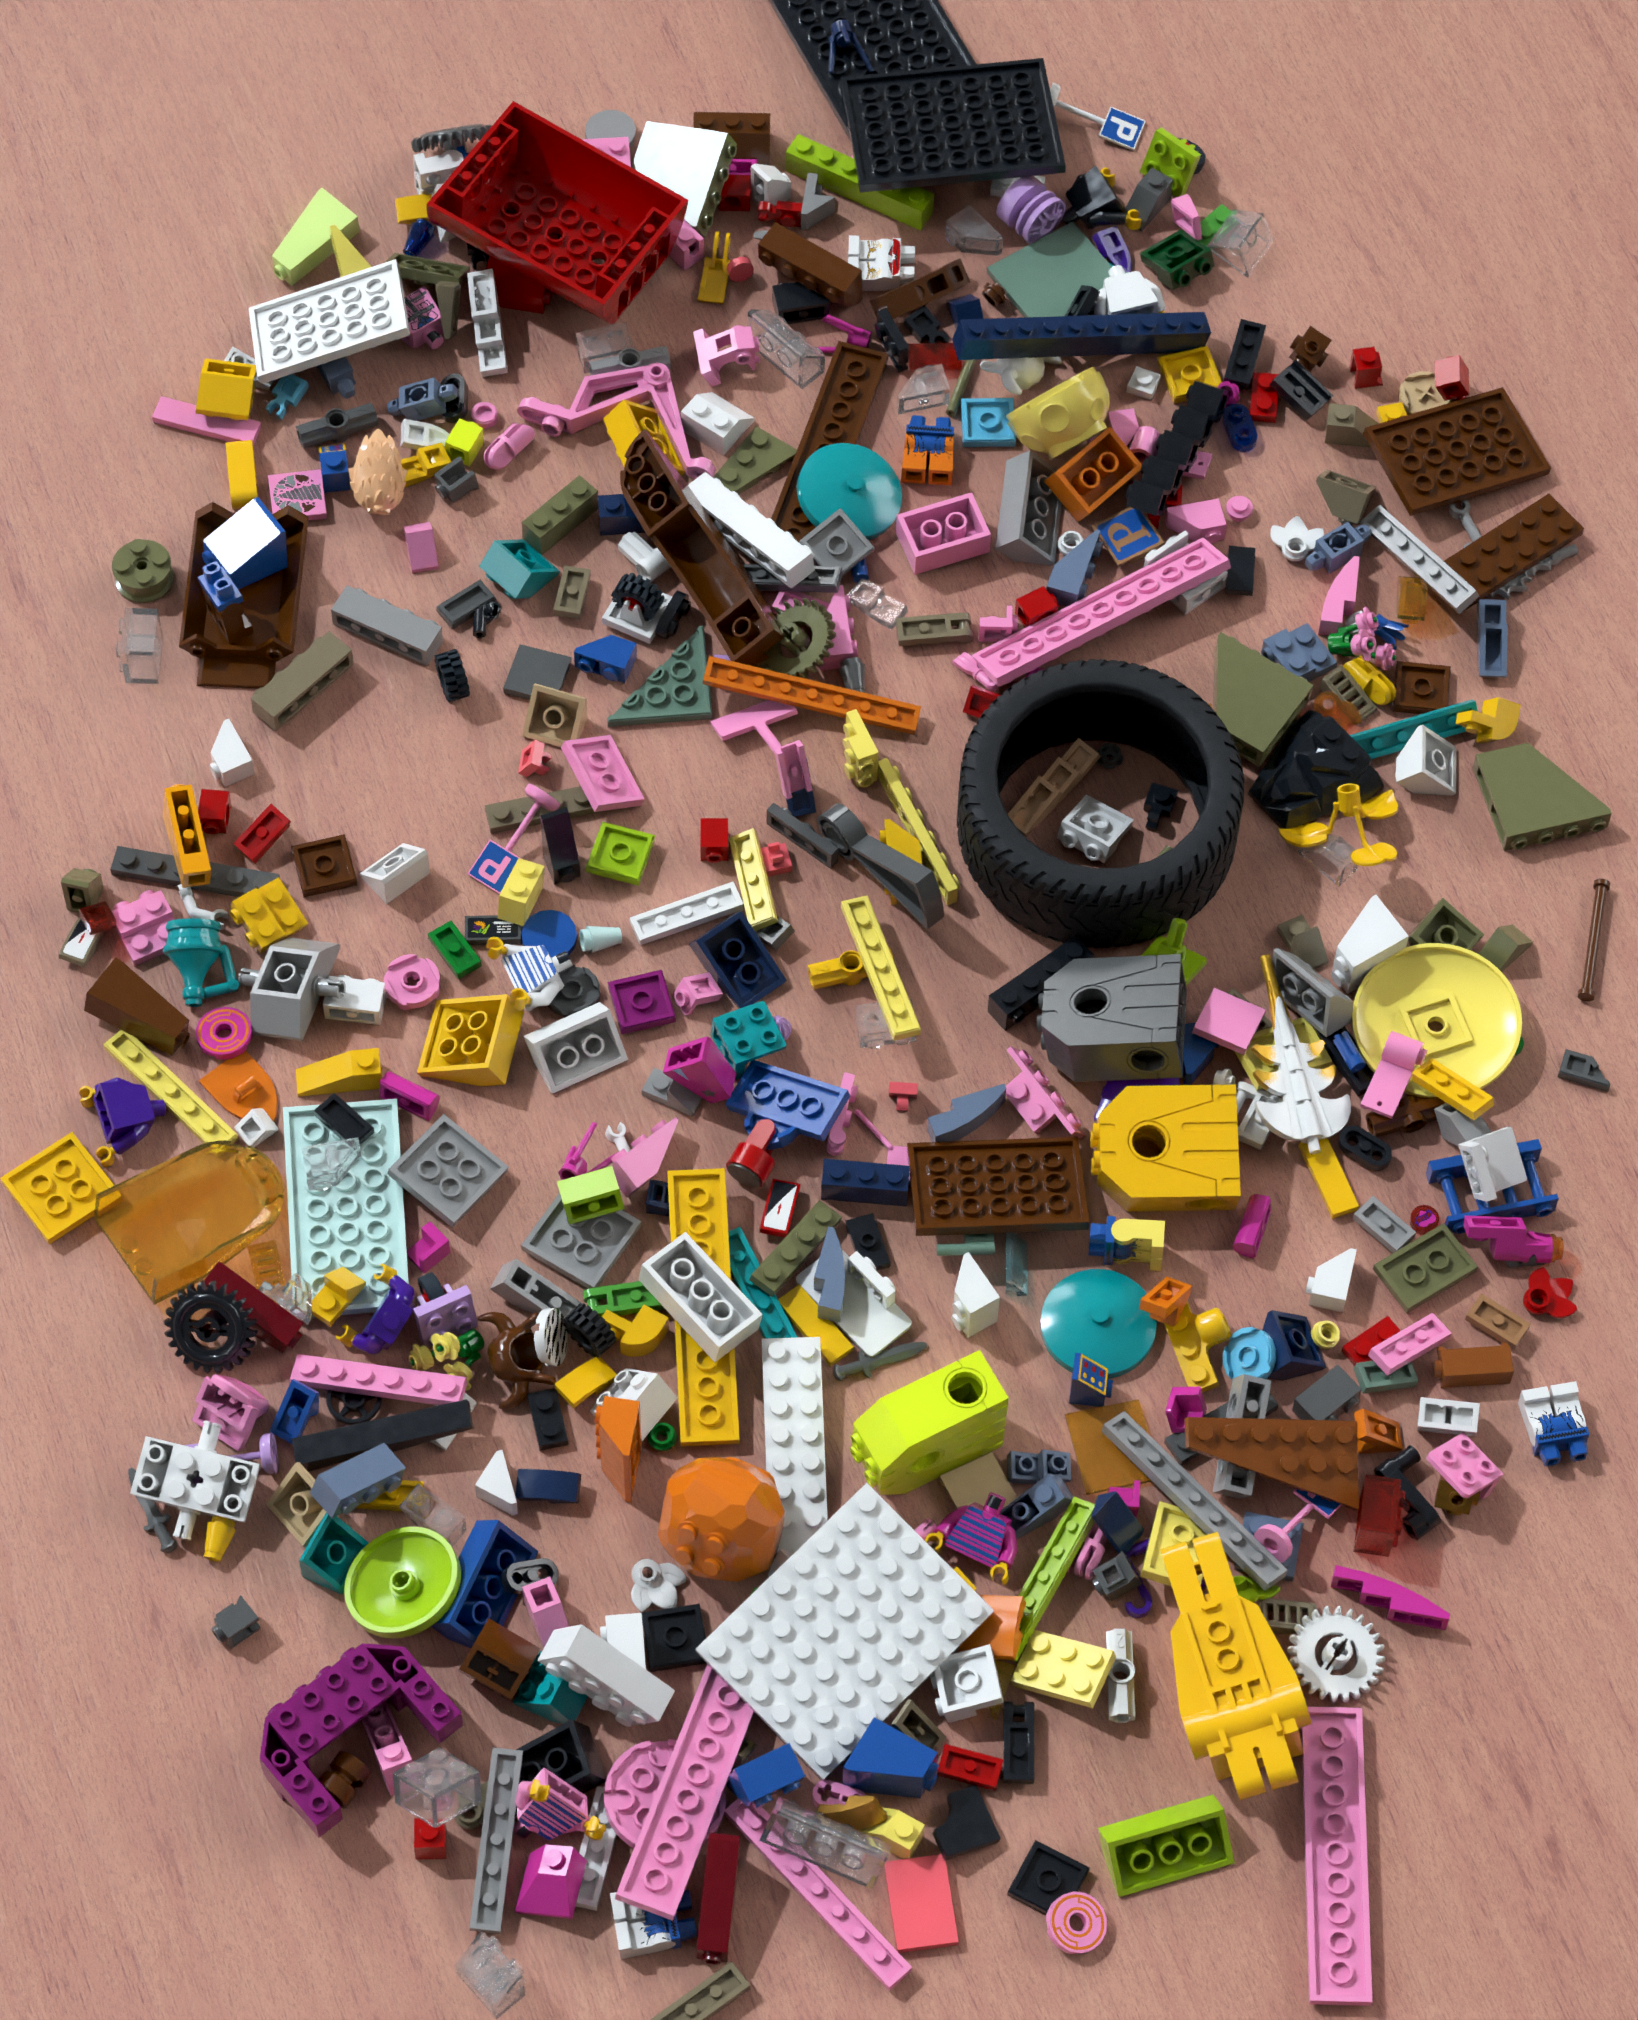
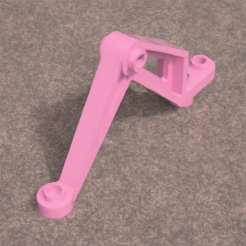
M652 363L647 366L585 376L570 410L558 404L552 405L542 402L534 397L522 399L517 409L518 414L523 419L541 425V430L545 434L558 437L561 432L573 434L602 421L623 399L637 404L651 400L686 474L695 480L704 472L713 478L716 471L709 459L705 457L690 458L670 371L662 363ZM638 385L637 388L589 407L595 393Z

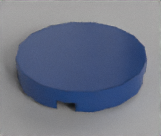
M544 910L528 918L523 926L521 937L523 946L544 945L552 958L564 951L567 952L568 956L572 953L577 942V931L575 924L569 916L560 911Z

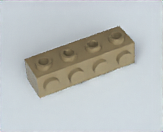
M330 631L324 636L316 638L310 648L303 654L300 653L295 656L289 666L284 670L278 671L268 684L254 692L251 697L253 713L274 731H277L354 665L352 649Z

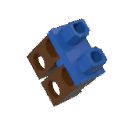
M217 561L203 566L204 574L198 576V580L203 589L208 613L228 643H234L254 634L251 623L243 613L244 607L241 604L243 597L223 566L220 567Z

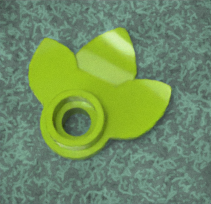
M1233 1576L1238 1595L1251 1602H1256L1258 1599H1269L1280 1591V1586L1275 1585L1264 1591L1250 1576L1247 1578L1245 1576Z

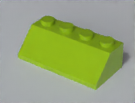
M1214 1794L1098 1828L1103 1856L1118 1897L1234 1864L1225 1811Z

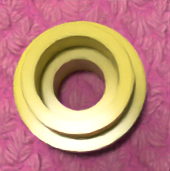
M1320 1321L1313 1326L1311 1337L1320 1348L1331 1349L1339 1342L1340 1331L1335 1323Z

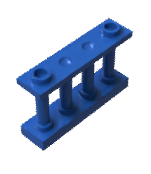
M1539 1139L1517 1143L1534 1199L1518 1202L1513 1186L1502 1190L1506 1202L1505 1205L1490 1207L1489 1202L1475 1199L1479 1209L1476 1211L1462 1212L1452 1182L1455 1178H1468L1462 1156L1457 1155L1429 1161L1426 1177L1429 1184L1438 1182L1442 1185L1451 1216H1447L1445 1225L1451 1232L1455 1234L1466 1232L1463 1226L1464 1216L1525 1218L1536 1215L1537 1217H1545L1555 1211L1559 1200L1558 1195L1545 1196L1534 1164L1538 1162L1542 1150Z

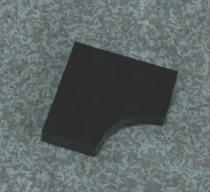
M976 1785L949 1793L947 1796L949 1806L948 1819L943 1825L934 1829L932 1833L944 1861L1000 1841L1001 1837Z

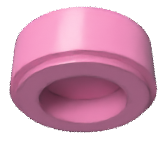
M480 402L472 408L471 420L483 429L491 428L498 420L497 409L489 402Z

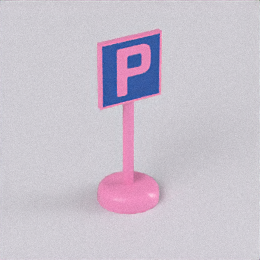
M530 783L525 788V794L535 803L507 846L503 848L490 839L467 873L498 894L501 893L518 858H520L511 851L539 808L543 807L553 812L558 810L561 805L552 796Z
M1295 1489L1293 1493L1306 1502L1307 1505L1283 1529L1272 1524L1262 1525L1254 1533V1537L1280 1563H1283L1292 1554L1293 1549L1288 1533L1313 1508L1329 1519L1342 1504L1334 1501L1330 1502L1310 1492Z

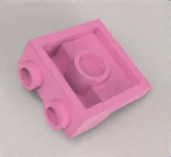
M148 890L139 896V900L132 903L122 901L116 904L113 911H110L112 924L133 965L137 966L164 954L163 948L168 937L166 924L168 921L175 919L162 891L154 892L153 890Z

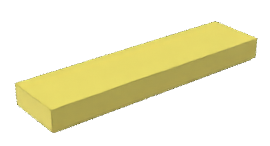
M752 828L730 837L729 843L747 920L754 931L777 923L778 919L758 834Z

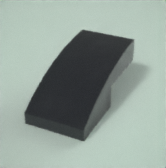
M1229 546L1228 559L1231 568L1227 570L1226 594L1252 596L1255 548Z

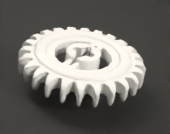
M1329 1606L1323 1609L1322 1616L1315 1609L1312 1612V1620L1307 1615L1302 1618L1304 1627L1300 1624L1295 1625L1294 1630L1299 1636L1293 1634L1289 1637L1290 1642L1296 1645L1290 1646L1287 1649L1289 1654L1295 1656L1289 1659V1662L1292 1666H1297V1669L1294 1670L1296 1675L1303 1677L1299 1684L1300 1686L1309 1684V1694H1313L1316 1690L1319 1691L1320 1700L1329 1695L1331 1702L1335 1703L1338 1696H1340L1342 1701L1347 1703L1349 1701V1694L1358 1700L1361 1696L1359 1690L1363 1693H1369L1371 1688L1368 1684L1376 1685L1379 1681L1374 1675H1380L1384 1671L1382 1667L1376 1665L1383 1663L1386 1659L1385 1656L1376 1655V1653L1384 1649V1644H1374L1380 1637V1633L1371 1635L1368 1633L1373 1627V1623L1362 1626L1363 1614L1353 1620V1609H1349L1345 1616H1342L1341 1606L1335 1609L1333 1615L1329 1610ZM1328 1635L1342 1636L1332 1638L1324 1647L1321 1653L1323 1665L1320 1667L1315 1658L1317 1642L1322 1637ZM1345 1640L1346 1643L1340 1650V1656L1336 1657L1330 1665V1667L1328 1668V1670H1326V1666L1334 1657L1335 1650L1338 1649ZM1353 1645L1357 1657L1354 1669L1342 1676L1331 1675L1330 1672L1332 1670L1342 1669L1350 1660L1353 1654Z

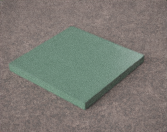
M1072 221L988 266L987 274L1005 290V295L1024 317L1065 316L1081 285L1093 286L1097 290L1102 289L1104 280L1110 277L1108 271L1112 266ZM1094 309L1088 315H1094Z

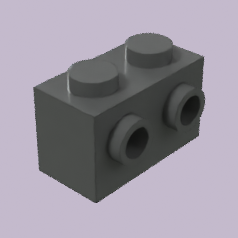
M1336 1365L1295 1398L1292 1411L1300 1420H1338V1417L1344 1412L1349 1414L1360 1404L1359 1398L1362 1389L1339 1365Z

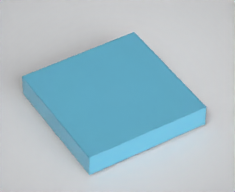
M961 398L963 447H1015L1016 436L1007 423L1009 421L1006 417L1007 414L1014 411V398Z

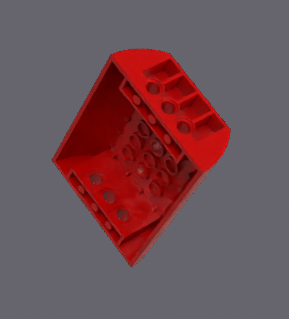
M513 101L428 201L427 215L432 223L601 320L609 324H615L670 255L685 218L688 199ZM513 208L516 209L518 213L510 215L507 214L505 210ZM557 233L561 235V238L555 240L551 239L548 235ZM601 258L605 263L595 264L592 260Z

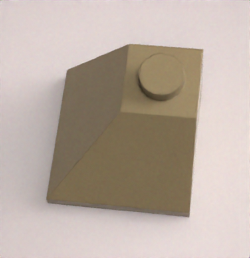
M1328 469L1322 472L1316 479L1331 514L1339 517V522L1343 524L1349 522L1353 526L1354 523L1358 524L1363 519L1376 490L1375 486Z

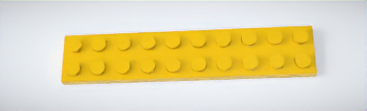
M725 1168L667 1171L671 1242L686 1232L731 1280ZM674 1319L681 1446L739 1444L735 1348L714 1362Z

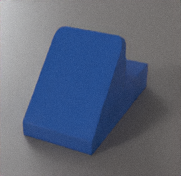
M292 1379L269 1432L293 1444L292 1438L302 1436L309 1418L318 1414L319 1392Z

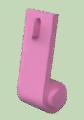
M1150 426L1139 427L1136 430L1129 449L1141 464H1143L1145 459L1149 458V455H1157L1158 452L1156 443L1160 433ZM1197 451L1196 461L1189 472H1183V476L1205 479L1212 454Z
M1391 1031L1384 1046L1381 1061L1360 1107L1390 1119L1393 1118L1410 1081L1412 1072L1415 1070L1416 1065L1421 1066L1425 1060L1427 1050L1423 1049V1042Z

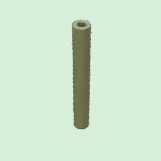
M965 360L946 410V414L954 417L957 413L976 360Z

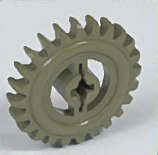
M794 598V607L784 601V612L775 607L778 616L776 624L784 638L766 651L769 658L758 665L763 669L807 678L809 671L815 673L817 671L816 666L824 664L823 658L830 656L828 649L834 647V643L831 640L836 637V633L833 631L835 623L832 621V614L827 611L824 605L819 604L816 600L810 602L807 598H803L802 605L798 599ZM805 624L811 627L813 633L812 642L810 637L797 625ZM781 644L792 654L799 656L795 658L784 657L781 651Z

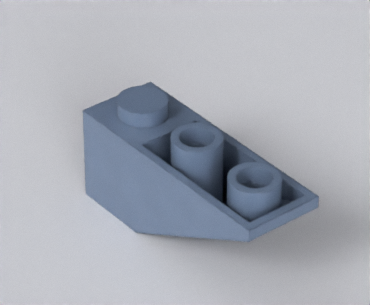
M1095 530L1054 565L1046 590L1049 594L1052 593L1056 597L1059 605L1067 607L1086 597L1088 585L1085 584L1087 578L1092 579L1096 566L1093 563L1094 557H1100L1103 542L1099 541L1100 530Z
M1048 1474L1004 1507L1000 1514L1012 1520L1011 1527L1015 1530L1017 1540L1054 1520L1066 1511L1074 1496L1062 1478Z

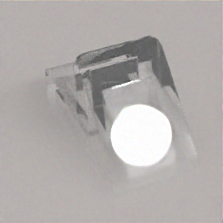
M297 1273L293 1274L285 1286L277 1283L274 1287L264 1281L258 1289L304 1323L309 1324L311 1321L312 1286Z

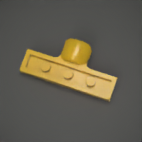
M1187 1300L1175 1326L1165 1324L1188 1387L1200 1386L1202 1393L1220 1386L1210 1361L1208 1350L1212 1346L1229 1340L1231 1331L1224 1314L1219 1308L1215 1307L1197 1315L1192 1313Z

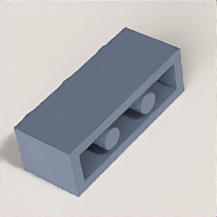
M382 1443L318 1474L310 1494L331 1518L342 1513L349 1514L358 1505L364 1502L367 1504L371 1503L384 1492L391 1493L396 1490L402 1483L401 1478L406 1467L387 1445Z

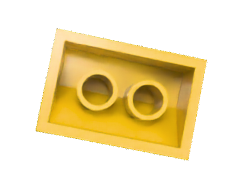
M623 399L603 418L607 427V433L612 439L616 448V454L621 459L624 467L627 460L625 454L629 446L639 433L645 429L680 475L686 473L654 408Z

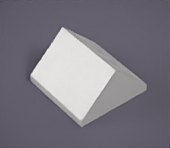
M402 843L361 872L360 876L388 904L430 874L428 853L423 848Z

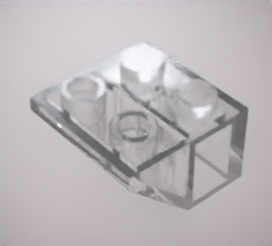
M482 1931L455 1964L456 1972L493 2016L498 2019L525 1996V1980L522 1976L524 1970L515 1959L512 1958L509 1961L502 1953L504 1951L503 1946L494 1936L489 1938Z

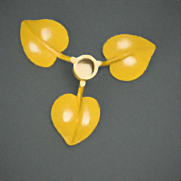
M1353 783L1343 784L1337 788L1338 802L1333 803L1334 809L1328 827L1325 824L1313 822L1290 829L1278 828L1280 836L1291 845L1297 847L1317 846L1325 843L1327 835L1333 832L1337 814L1340 810L1343 816H1355L1364 847L1351 853V861L1359 866H1375L1384 862L1394 861L1397 858L1396 849L1390 844L1382 842L1369 846L1361 818L1365 817L1371 820H1380L1391 817L1398 812V804L1392 789L1361 804L1359 786Z

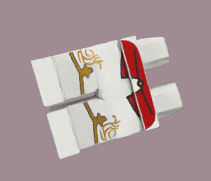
M849 235L848 263L862 270V291H886L914 280V267L901 266V263L915 264V246L901 245V238H893V241L890 239L871 241L859 240V236Z

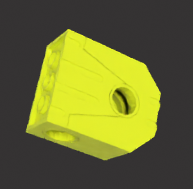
M978 1350L959 1361H955L881 1397L853 1423V1435L850 1436L852 1441V1447H850L851 1454L856 1463H862L866 1470L864 1475L868 1484L872 1488L876 1487L880 1495L906 1494L939 1478L942 1474L1002 1447L1009 1397L982 1352Z

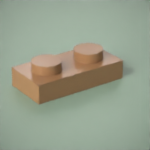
M1482 1293L1465 1317L1466 1321L1502 1343H1508L1513 1350L1516 1349L1531 1323Z

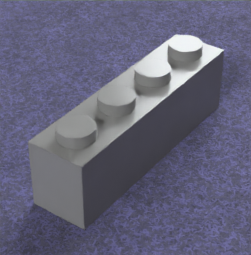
M347 585L331 609L334 625L428 666L443 643L442 627L436 622L422 619L410 610L397 608L385 599L372 597L359 588L354 589Z

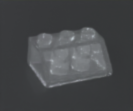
M751 309L748 311V327L751 326L753 337L758 336L760 349L758 353L798 387L804 389L825 372V356L818 347H813L807 342L800 332H795L788 326L784 318L775 315L771 310Z

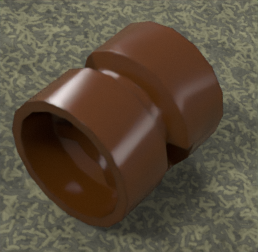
M340 1750L329 1764L331 1771H324L318 1781L339 1806L345 1809L356 1795L355 1788H361L371 1775V1771L358 1758L346 1751Z

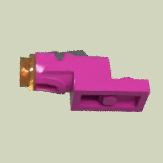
M1464 1216L1463 1226L1468 1238L1476 1241H1486L1490 1238V1251L1493 1258L1505 1261L1509 1268L1554 1263L1555 1260H1561L1563 1257L1564 1245L1562 1237L1529 1230L1526 1233V1226L1520 1217Z

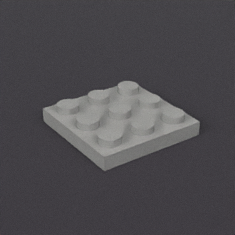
M443 1114L388 1169L387 1175L453 1228L508 1172L509 1166Z
M559 1193L522 1243L521 1249L588 1289L595 1288L600 1285L641 1228V1221L623 1210H619L569 1225Z

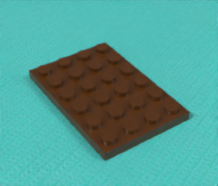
M1503 387L1369 426L1363 432L1364 437L1410 516L1549 475L1551 470L1549 463Z
M1078 1137L907 1143L916 1236L1089 1230V1216Z

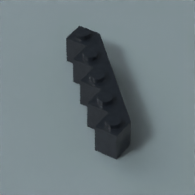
M1194 381V384L1189 386L1186 394L1187 406L1180 405L1179 409L1174 411L1171 419V424H1173L1172 431L1164 430V433L1160 434L1156 443L1157 455H1149V458L1144 460L1141 467L1142 480H1134L1133 484H1130L1126 491L1125 498L1128 499L1126 506L1155 516H1163L1167 509L1166 501L1168 496L1172 498L1175 496L1182 484L1183 472H1189L1197 459L1198 447L1204 448L1210 438L1213 422L1219 423L1230 394L1229 390L1201 381Z

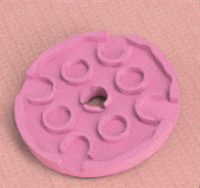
M668 1739V1741L650 1742L648 1740L639 1743L625 1751L615 1761L609 1771L603 1796L605 1813L615 1833L632 1848L636 1845L677 1740ZM725 1790L722 1793L703 1845L708 1842L709 1833H716L721 1824L726 1807Z

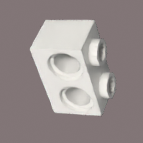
M1420 1397L1417 1431L1459 1435L1464 1432L1467 1436L1476 1437L1480 1403Z

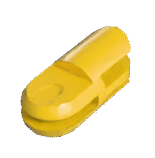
M1359 656L1343 665L1374 703L1387 705L1395 699V686L1370 660L1364 661L1362 656Z

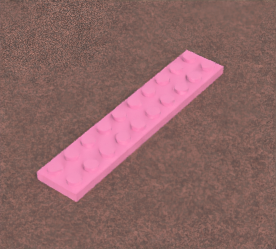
M1202 537L973 654L972 657L976 661L977 666L1000 687L1027 672L1034 671L1037 667L1051 660L1057 659L1060 655L1078 648L1098 636L1104 635L1107 631L1127 623L1138 615L1151 611L1154 607L1174 599L1179 594L1196 588L1199 584L1213 577L1219 576L1222 572L1231 568L1230 561Z
M708 1664L615 1896V1899L672 1921L754 1714V1711Z
M1307 1707L1312 1724L1301 1728V1743L1304 1751L1302 1755L1309 2004L1371 2006L1372 1974L1362 1708Z

